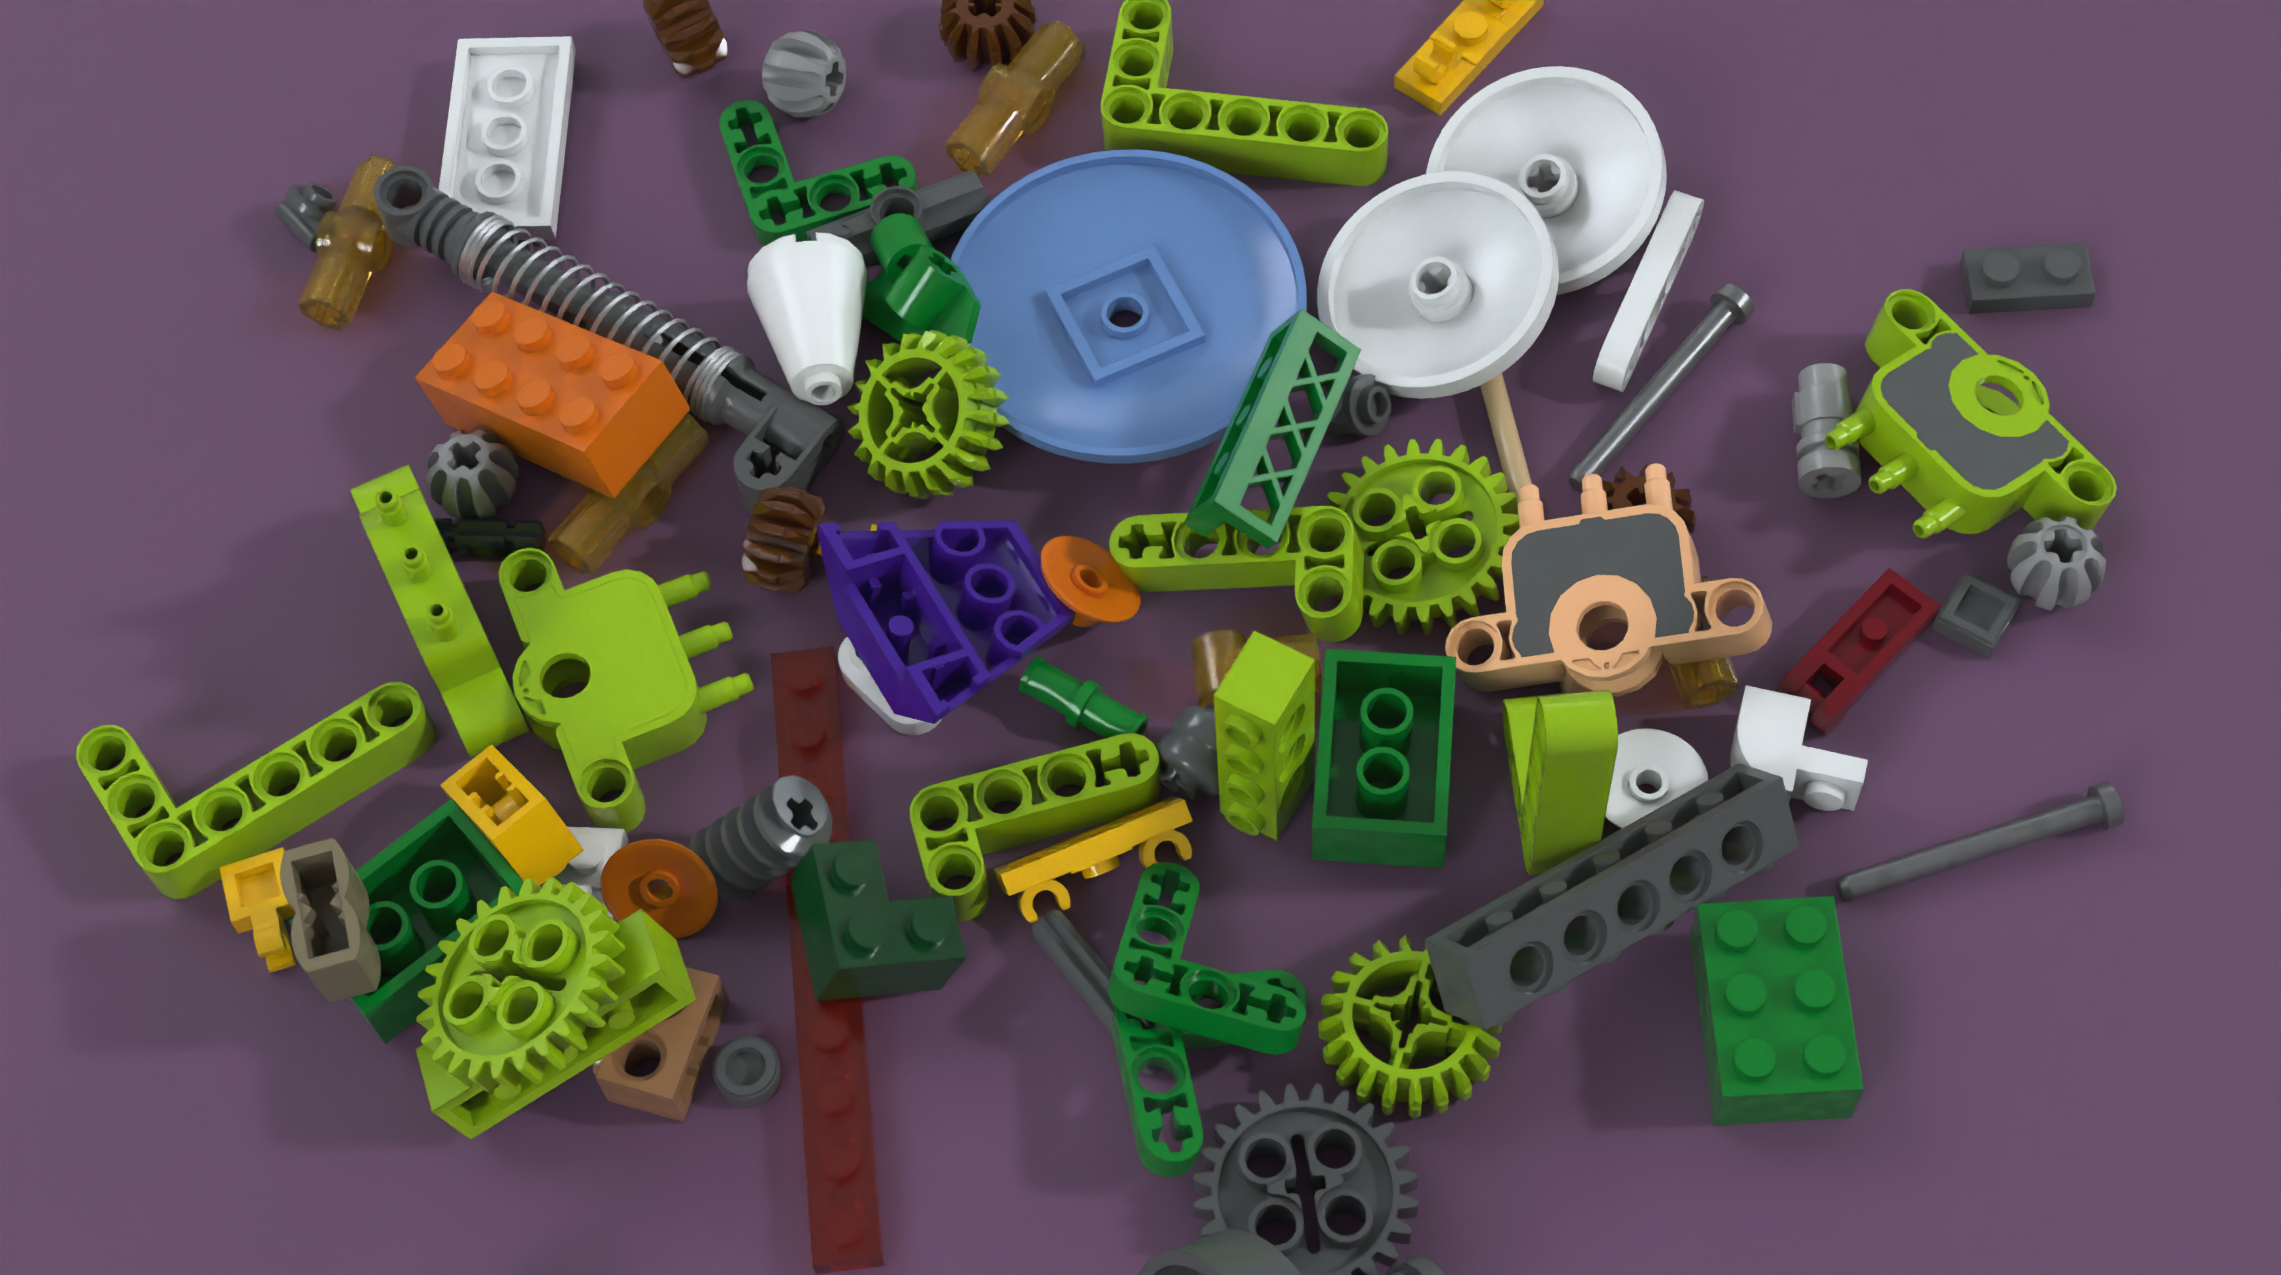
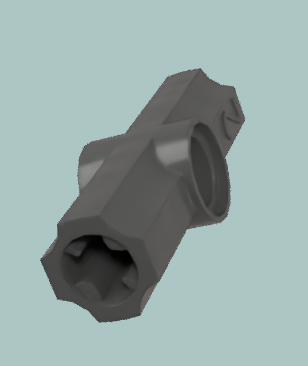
M969 170L916 191L902 186L885 188L872 199L870 208L806 231L808 241H817L815 232L830 233L850 241L862 253L865 266H869L879 262L870 244V238L874 227L883 218L898 213L912 215L919 221L929 241L932 242L967 229L974 218L988 205V200L977 173Z

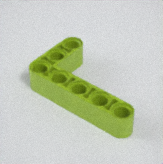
M1125 0L1118 15L1101 99L1103 139L1106 151L1132 149L1161 151L1209 164L1226 173L1357 187L1374 184L1384 176L1388 157V124L1379 113L1366 108L1166 88L1173 56L1171 6L1167 0Z
M388 682L376 687L179 807L175 804L153 766L132 736L122 727L102 725L90 730L82 737L77 746L76 759L78 766L135 860L156 888L164 896L173 899H185L222 879L219 867L268 851L423 756L435 741L436 728L421 697L411 685L403 682ZM410 716L404 724L390 727L398 718ZM354 750L348 758L334 761L342 752ZM123 759L118 766L107 770L113 762ZM297 784L296 788L290 793L278 796L279 792L286 786ZM153 805L151 810L145 815L135 818L140 810ZM241 818L233 828L221 831L228 821ZM183 853L175 863L163 866L172 855Z
M1610 690L1572 694L1568 692L1508 698L1502 701V720L1525 868L1529 876L1540 875L1601 841L1618 751L1617 717Z

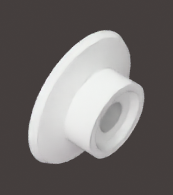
M1636 729L1619 734L1618 751L1605 817L1616 826L1624 828L1708 781V773L1703 760L1686 741L1666 731ZM1649 784L1658 791L1647 794L1640 791L1637 786Z

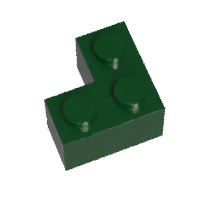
M876 840L812 844L789 878L816 1001L940 990L967 958L952 896L889 901Z

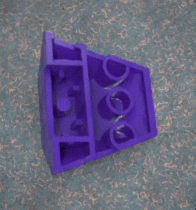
M1016 520L939 521L935 530H899L895 522L878 523L876 531H840L839 523L818 524L817 534L836 618L896 715L935 724L1074 620L1075 611L1059 600L1047 585L1041 571V559Z

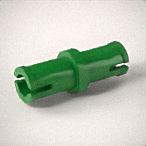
M1040 656L1035 657L1031 661L1019 683L1018 690L1020 693L1029 695L1065 716V723L1077 730L1084 726L1104 738H1109L1127 733L1144 735L1147 729L1149 717L1139 714L1103 694L1102 685L1091 679L1083 683L1045 662Z

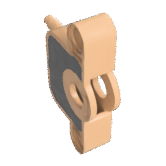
M1655 463L1648 465L1645 469L1646 483L1644 484L1646 504L1608 510L1602 478L1598 474H1588L1582 479V515L1544 520L1543 502L1540 501L1539 488L1534 484L1521 486L1519 489L1520 502L1518 503L1520 529L1510 536L1503 549L1502 556L1506 612L1471 617L1460 621L1448 634L1445 651L1447 656L1456 657L1457 673L1470 688L1477 691L1492 692L1560 682L1568 673L1580 688L1589 692L1610 690L1612 696L1619 697L1641 689L1653 679L1664 659L1672 665L1745 655L1759 650L1766 644L1771 635L1772 620L1760 590L1752 582L1742 578L1701 582L1699 558L1684 520L1673 510L1670 482L1667 480L1666 468L1662 464ZM1743 606L1754 609L1751 619L1743 625L1732 627L1723 624L1726 614L1734 608ZM1609 622H1622L1628 625V632L1623 641L1617 646L1607 650H1594L1588 647L1589 639L1593 632L1601 625ZM1482 645L1494 646L1493 653L1487 661L1479 665L1467 664L1468 657L1475 648Z

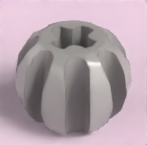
M813 30L788 32L777 38L765 55L762 69L763 88L767 92L768 99L782 112L796 118L820 116L836 106L844 91L847 73L846 60L842 57L841 49L825 35Z
M482 429L476 430L471 434H466L464 430L449 434V441L444 444H437L427 459L429 470L425 475L431 498L438 505H442L443 510L449 516L458 519H469L475 515L480 519L495 516V509L501 505L510 504L517 492V481L515 479L519 476V468L513 451L506 444H500L496 434Z
M2061 516L2058 521H2053L2048 517H2041L2030 522L2023 529V533L2018 535L2011 543L2007 557L2008 568L2012 571L2010 582L2019 596L2034 598L2036 600L2035 607L2052 611L2055 605H2061L2063 608L2071 610L2084 604L2091 597V592L2096 591L2102 585L2106 570V559L2101 555L2103 553V543L2094 530L2080 528L2077 519Z

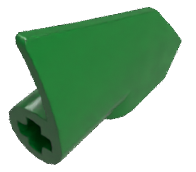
M898 213L883 218L874 227L871 233L870 244L884 271L867 284L862 317L899 342L902 341L903 334L916 333L923 336L925 331L934 330L944 333L949 337L955 335L964 338L968 343H972L981 304L962 271L948 257L933 248L919 221L912 215Z

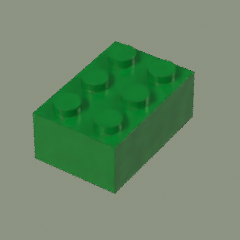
M1325 649L1312 818V860L1444 869L1456 657Z
M452 798L356 870L365 885L369 897L370 909L366 930L377 946L381 961V975L376 991L351 997L348 1000L385 1044L415 1022L416 1017L430 1007L418 997V992L434 985L436 979L425 971L426 966L434 963H443L447 956L439 948V942L444 940L456 942L461 936L457 929L456 921L461 918L473 923L478 919V901L482 899L493 908L498 905L501 887L506 886L519 896L524 883Z
M1834 896L1697 904L1689 938L1714 1126L1852 1118L1863 1092V1083Z

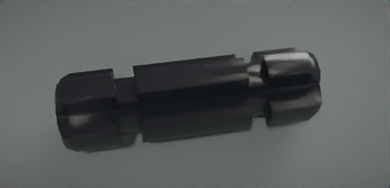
M433 518L450 555H452L453 549H459V555L508 556L511 554V550L525 548L540 549L543 552L545 550L546 531L543 523L539 520H517L516 526H510L509 520L459 519L457 524H452L451 518Z

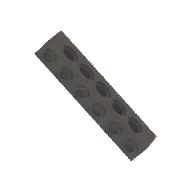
M1738 763L1424 939L1445 1011L1484 1030L1503 1025L1513 1019L1517 1011L1543 996L1553 995L1564 990L1570 980L1596 965H1603L1616 960L1621 955L1622 950L1648 935L1666 931L1673 925L1674 920L1695 909L1697 904L1713 903L1722 898L1725 891L1750 876L1759 875L1772 869L1777 860L1799 848L1783 778Z

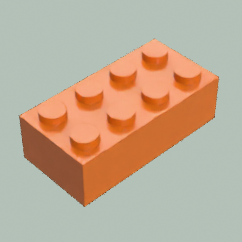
M491 292L475 308L468 319L415 376V380L446 425L458 430H464L467 434L474 433L479 429L496 434L500 444H506L513 451L514 455L613 499L691 409L662 360L495 292Z

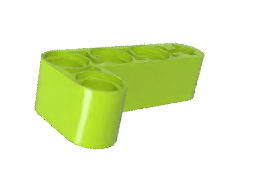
M1293 507L1279 537L1280 545L1275 551L1266 555H1255V552L1261 545L1227 522L1206 537H1203L1184 524L1188 513L1128 517L1117 524L1111 533L1109 540L1110 553L1124 576L1138 585L1139 591L1164 592L1295 586V598L1299 610L1309 630L1318 639L1332 643L1346 640L1356 632L1361 624L1364 580L1363 548L1352 520L1346 512L1337 507ZM1270 509L1248 510L1265 522L1271 512ZM1328 539H1344L1341 545L1333 551H1317L1319 546ZM1218 544L1215 551L1209 556L1193 558L1196 551L1202 546ZM1331 596L1342 597L1340 604L1333 610L1327 612L1316 611L1318 604L1325 598Z
M1135 733L1120 734L933 784L922 789L913 798L910 805V821L931 898L952 896L958 922H968L978 917L986 909L990 899L983 855L1112 821L1156 803L1161 794L1162 787L1159 781V754L1154 743L1143 735ZM1134 770L1136 776L1128 777L1126 771ZM1103 777L1104 786L1097 787L1096 778ZM1067 784H1074L1083 788L1078 794L1071 797H1062L1054 793L1059 787ZM1003 801H1013L1020 805L1015 811L1008 814H998L991 811L996 804ZM940 818H950L957 821L951 828L945 831L928 829V826L933 821ZM955 875H966L973 879L966 887L951 890L943 886L949 878Z

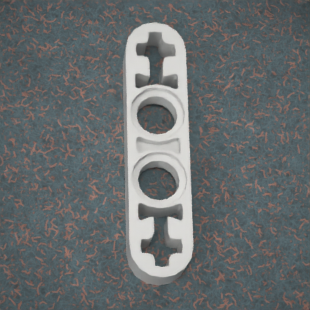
M1676 190L1673 191L1604 341L1594 369L1593 382L1621 392L1625 390L1692 242L1702 214L1703 199Z

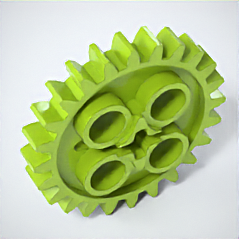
M1410 439L1406 455L1398 457L1395 450L1388 444L1384 446L1385 462L1377 465L1367 456L1362 457L1361 461L1365 474L1361 478L1344 472L1341 476L1348 491L1347 494L1329 492L1327 498L1330 506L1337 507L1346 512L1352 520L1364 553L1363 613L1370 608L1369 615L1375 628L1381 627L1389 616H1392L1398 634L1404 635L1411 620H1419L1424 634L1430 635L1434 618L1442 616L1445 623L1452 629L1457 625L1455 611L1461 608L1473 617L1480 616L1476 601L1480 595L1490 600L1498 601L1500 596L1494 578L1503 580V549L1510 536L1518 531L1520 527L1519 516L1515 514L1518 511L1515 493H1505L1508 487L1505 475L1502 472L1490 475L1491 469L1487 457L1482 456L1469 465L1470 459L1465 445L1461 444L1449 457L1445 455L1441 439L1434 441L1429 453H1420L1416 440ZM1446 493L1453 495L1450 500L1443 504L1432 505L1427 503L1437 494ZM1379 515L1393 516L1388 523L1382 526L1368 525L1372 519ZM1466 516H1472L1473 519L1469 521L1466 519ZM1425 532V537L1415 540V535ZM1328 539L1319 546L1320 552L1333 551L1341 545L1344 539ZM1466 545L1473 547L1470 553L1463 557L1452 558L1446 556L1450 550L1457 546ZM1372 551L1375 553L1373 556H1368V552ZM1396 568H1413L1411 573L1402 579L1393 580L1387 578L1390 572Z
M548 877L542 888L531 878L525 879L519 896L508 887H501L498 905L493 908L482 899L478 901V919L470 923L465 919L459 918L456 921V926L461 936L457 941L444 940L439 942V948L447 956L443 963H434L426 966L425 971L434 977L436 982L434 985L418 992V997L430 1006L420 1013L416 1020L428 1030L422 1037L421 1042L434 1052L431 1059L466 1086L471 1087L475 1083L489 1093L494 1090L498 1083L510 1092L516 1091L522 1074L536 1085L541 1083L544 1064L551 1062L561 1071L566 1068L564 1051L570 1045L578 1050L585 1051L588 1046L582 1032L587 1026L603 1028L606 1022L596 1011L600 1005L614 1003L618 1000L619 996L607 987V983L625 975V969L613 960L626 949L625 945L614 936L620 926L607 914L608 909L574 882L570 881L564 887L554 877Z

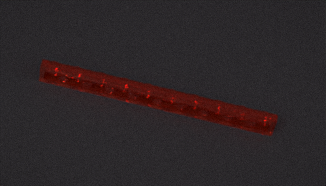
M834 646L772 653L770 655L779 778L794 775L807 779L818 787L826 799L832 815V835L829 843L851 841L837 657ZM792 868L786 874L812 1267L816 1274L885 1266L864 997L815 1000L789 879L796 869Z

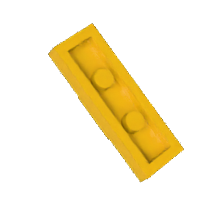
M1463 0L1429 36V39L1394 75V88L1441 116L1542 8L1544 0Z
M1171 796L994 868L993 871L1002 892L1008 896L1019 893L1017 899L1019 912L1024 919L1032 924L1038 920L1037 914L1033 909V899L1040 891H1051L1054 894L1056 904L1062 911L1070 908V896L1067 889L1060 882L1054 880L1064 874H1074L1081 871L1084 879H1088L1109 872L1121 865L1118 855L1133 850V846L1140 844L1139 859L1146 869L1152 864L1158 863L1155 859V849L1163 841H1171L1174 844L1176 853L1181 860L1190 859L1192 857V848L1189 840L1184 834L1174 829L1193 820L1185 800Z

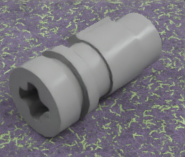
M1818 363L1808 366L1799 373V392H1794L1792 398L1794 433H1799L1802 437L1796 445L1798 488L1804 494L1811 497L1823 499L1838 498L1856 491L1861 485L1859 442L1856 441L1850 446L1845 445L1839 450H1832L1825 443L1826 434L1833 430L1837 423L1853 414L1852 395L1848 385V372L1844 367L1832 363Z

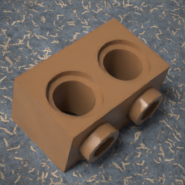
M686 967L696 1000L593 1064L595 1078L609 1102L680 1122L684 1121L729 1003V998L719 975ZM647 1058L660 1060L658 1067L651 1074L644 1077H633L630 1075L633 1067L641 1060Z

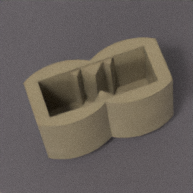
M329 838L285 850L281 861L280 880L284 895L295 911L291 927V942L297 961L329 1004L376 991L380 981L381 961L377 946L366 930L370 909L369 897L364 883L341 846L334 838Z

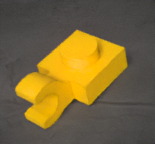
M283 847L219 867L230 921L238 934L253 930L257 953L260 958H266L270 973L296 965L292 943L284 924V919L293 917L295 911L287 901L281 886L280 867L285 852Z

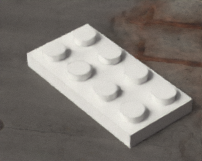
M572 36L458 39L439 190L447 194L449 198H454L461 204L472 208L473 211L479 213L489 211L502 215L504 218L512 221L516 229H527L532 238L538 237L543 240L556 239L576 55ZM517 234L518 240H528L523 234Z

